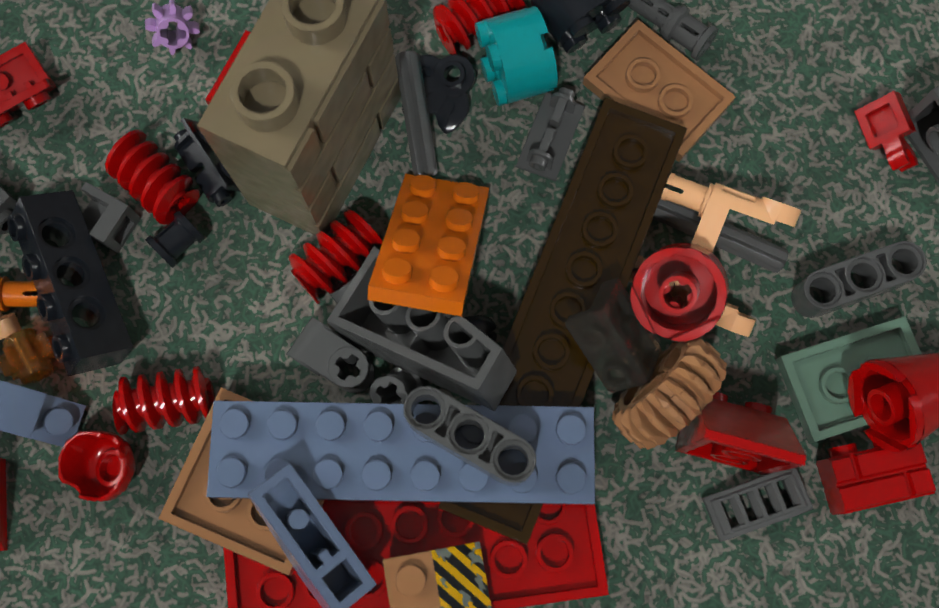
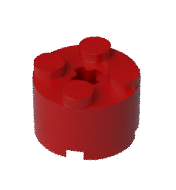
M691 243L670 244L651 254L636 271L630 293L631 306L637 320L651 333L678 342L694 340L708 333L721 318L728 299V277L719 259L704 247ZM674 281H678L681 286L687 284L690 286L691 290L687 295L686 301H683L680 295L674 297L670 295L669 292L674 287Z

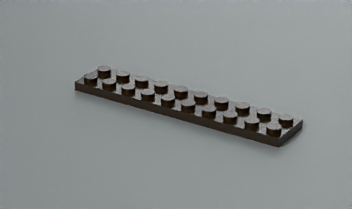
M604 99L503 347L517 373L501 399L500 406H581L685 136L686 127L613 100ZM440 502L438 508L527 545L543 504Z

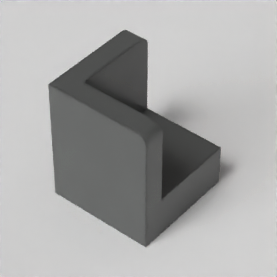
M85 182L81 190L92 199L82 213L89 230V235H91L92 240L118 254L141 217L129 205Z

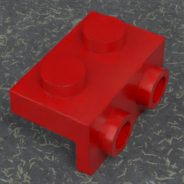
M23 42L0 55V128L14 120L10 113L26 106L28 111H31L50 101L52 98L48 92L57 88L27 42Z

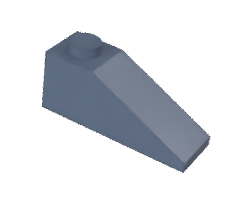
M290 463L247 494L293 568L322 608H349L377 585Z

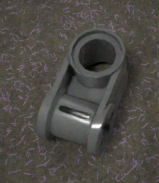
M311 317L286 353V355L316 375H322L349 393H360L367 390L375 378V369L372 362L359 349L346 342L342 336ZM347 364L351 366L356 365L360 370V374L356 378L351 375L348 376L343 371Z

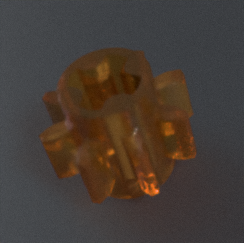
M28 328L17 331L5 338L2 343L4 354L0 355V368L4 376H11L13 380L19 378L22 384H31L51 375L55 371L52 361L55 358L52 349L53 337H47L45 332L38 335L36 329Z

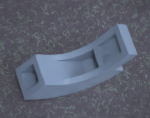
M0 380V431L61 447L77 433L86 405Z

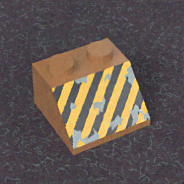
M480 541L383 559L390 608H492Z

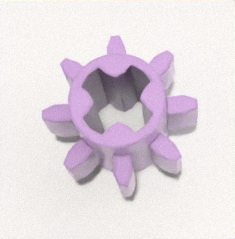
M169 0V4L161 7L153 3L152 12L156 19H145V29L156 31L152 37V45L157 47L162 44L169 48L171 55H174L176 49L183 46L192 49V41L189 34L200 33L199 23L188 21L193 16L192 7L189 5L183 9L176 5L175 0ZM169 22H177L176 30H168Z

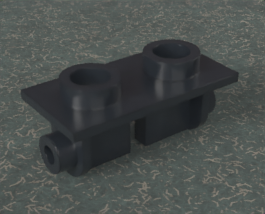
M183 118L181 122L186 129L175 134L174 139L176 143L174 147L190 171L196 172L200 167L205 166V169L195 177V180L208 201L215 203L217 207H222L232 200L230 195L232 191H241L197 127L198 122Z

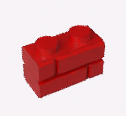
M873 441L874 448L858 451L856 443L829 448L830 458L816 461L822 485L824 486L830 513L832 515L848 514L935 494L936 488L930 469L926 466L927 460L921 442L912 449L898 453L884 450Z

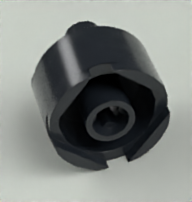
M531 0L532 7L536 6L541 12L547 29L557 45L563 47L565 52L570 54L587 42L586 35L598 29L601 34H604L619 24L622 20L619 13L631 1Z

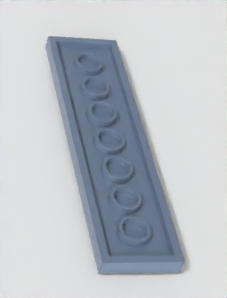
M214 401L206 497L250 499L247 495L249 492L290 463L316 500L594 505V407L498 405L494 412L483 405H466L526 440L532 446L536 454V465L533 473L525 482L515 486H508L496 481L416 434L410 428L404 416V404ZM418 404L414 409L413 418L419 423L430 424L439 417L441 408L438 404ZM472 424L460 427L455 435L457 444L467 450L479 447L484 439L481 429ZM507 449L499 455L498 464L506 474L518 475L525 470L526 459L520 451Z

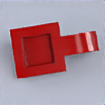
M893 91L854 111L869 149L877 150L883 147L892 171L899 169L900 172H903L918 165L914 151L904 138L915 132L916 129L899 92Z

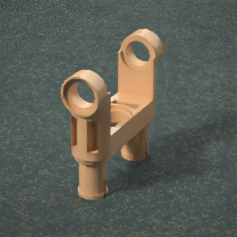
M672 172L666 184L682 189L684 192L680 194L664 188L661 196L663 201L667 200L699 212L697 217H700L701 220L691 244H698L711 253L714 250L730 209L773 225L777 221L794 228L802 211L787 204L763 196L759 198L717 182L715 184L710 183L708 187L677 176ZM639 255L634 268L638 269L646 259ZM636 270L632 271L629 282L631 283L633 282ZM674 281V287L669 293L672 297L680 295L683 301H686L691 288L688 284L681 286L678 281ZM727 302L724 312L716 325L749 337L756 319L739 312L738 306Z

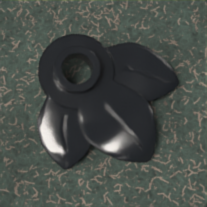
M430 54L421 55L420 61L429 116L435 114L439 127L443 133L448 134L458 128L469 113L470 103L467 93L475 83V69L471 62L461 55H449L443 59ZM452 69H459V79L455 82H449L447 80L448 72Z

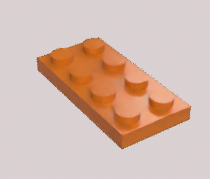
M405 173L368 285L367 300L462 317L486 211L489 187L477 186L469 182L459 183L435 179L427 175L415 176Z

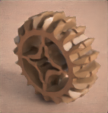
M701 338L672 343L668 349L661 351L655 359L649 361L648 365L638 372L635 379L628 383V388L620 394V399L615 404L612 415L614 424L630 443H635L640 449L646 448L648 450L655 448L657 445L665 444L670 437H676L685 426H690L691 421L697 415L702 414L704 407L713 401V395L721 389L722 381L726 377L727 364L720 357V353Z

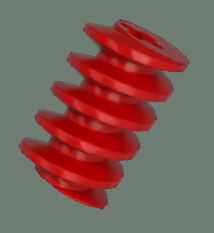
M448 0L447 7L438 4L433 8V17L441 42L450 55H457L456 42H459L468 50L471 48L469 35L473 34L477 38L475 32L476 22L509 13L513 10L526 8L524 0Z
M135 129L121 137L112 147L105 163L106 172L113 179H117L118 184L125 190H128L129 194L136 201L141 202V206L148 213H153V218L157 222L168 225L174 220L173 214L177 210L185 215L197 203L201 195L200 191L196 189L189 191L193 183L192 178L189 175L180 176L181 168L176 163L169 164V156L165 152L157 153L158 146L153 141H146V135L142 130Z
M350 209L344 212L347 226L337 220L330 223L334 237L329 236L323 231L316 234L320 248L308 242L302 245L306 256L305 260L294 253L288 256L292 267V274L317 304L321 303L317 293L318 288L331 294L334 291L331 282L332 277L346 283L348 278L344 267L349 266L358 272L361 267L358 256L363 255L367 258L373 244L380 247L383 241L373 227L362 216Z
M199 366L193 367L191 380H186L181 369H175L173 383H168L163 371L157 372L155 385L150 386L145 374L138 375L136 388L131 387L127 377H120L118 391H115L112 403L113 419L117 432L123 435L127 433L129 428L135 433L145 431L148 425L153 430L162 429L166 421L171 427L181 426L184 417L189 424L199 423L202 414L206 419L215 400L212 382L209 378L204 377Z

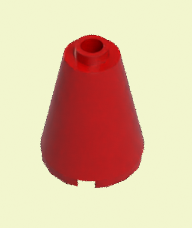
M939 352L871 359L860 364V368L853 370L850 374L848 396L855 417L863 415L870 427L864 430L865 434L882 449L894 453L912 449L939 428Z

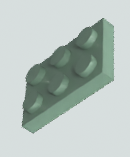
M906 316L780 356L776 359V362L807 441L811 444L868 425L863 415L854 416L848 396L849 376L853 370L860 368V364L871 359L919 355L922 353Z

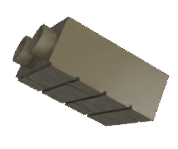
M386 0L268 1L197 124V127L249 205L315 236L320 231L328 234L331 228L330 223L339 214L381 135L379 128H385L401 98L396 60L393 54L391 29L388 28L390 23Z

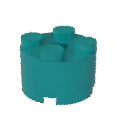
M536 6L505 13L475 23V32L481 48L485 47L487 55L480 58L482 72L487 83L492 81V90L498 106L541 95L557 87L558 73L553 47L547 48L543 34L549 32L544 18Z

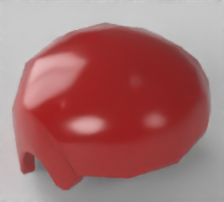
M79 431L65 442L58 457V476L60 481L75 488L79 492L78 497L80 499L93 502H103L117 498L126 491L136 471V463L131 446L122 437L109 431Z

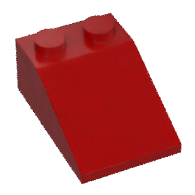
M716 392L713 395V401L704 407L702 414L697 415L691 421L690 426H685L679 431L675 447L677 452L761 475L805 466L807 457L787 418L772 414L773 408L761 403L745 402V406L727 402L728 396L720 392Z

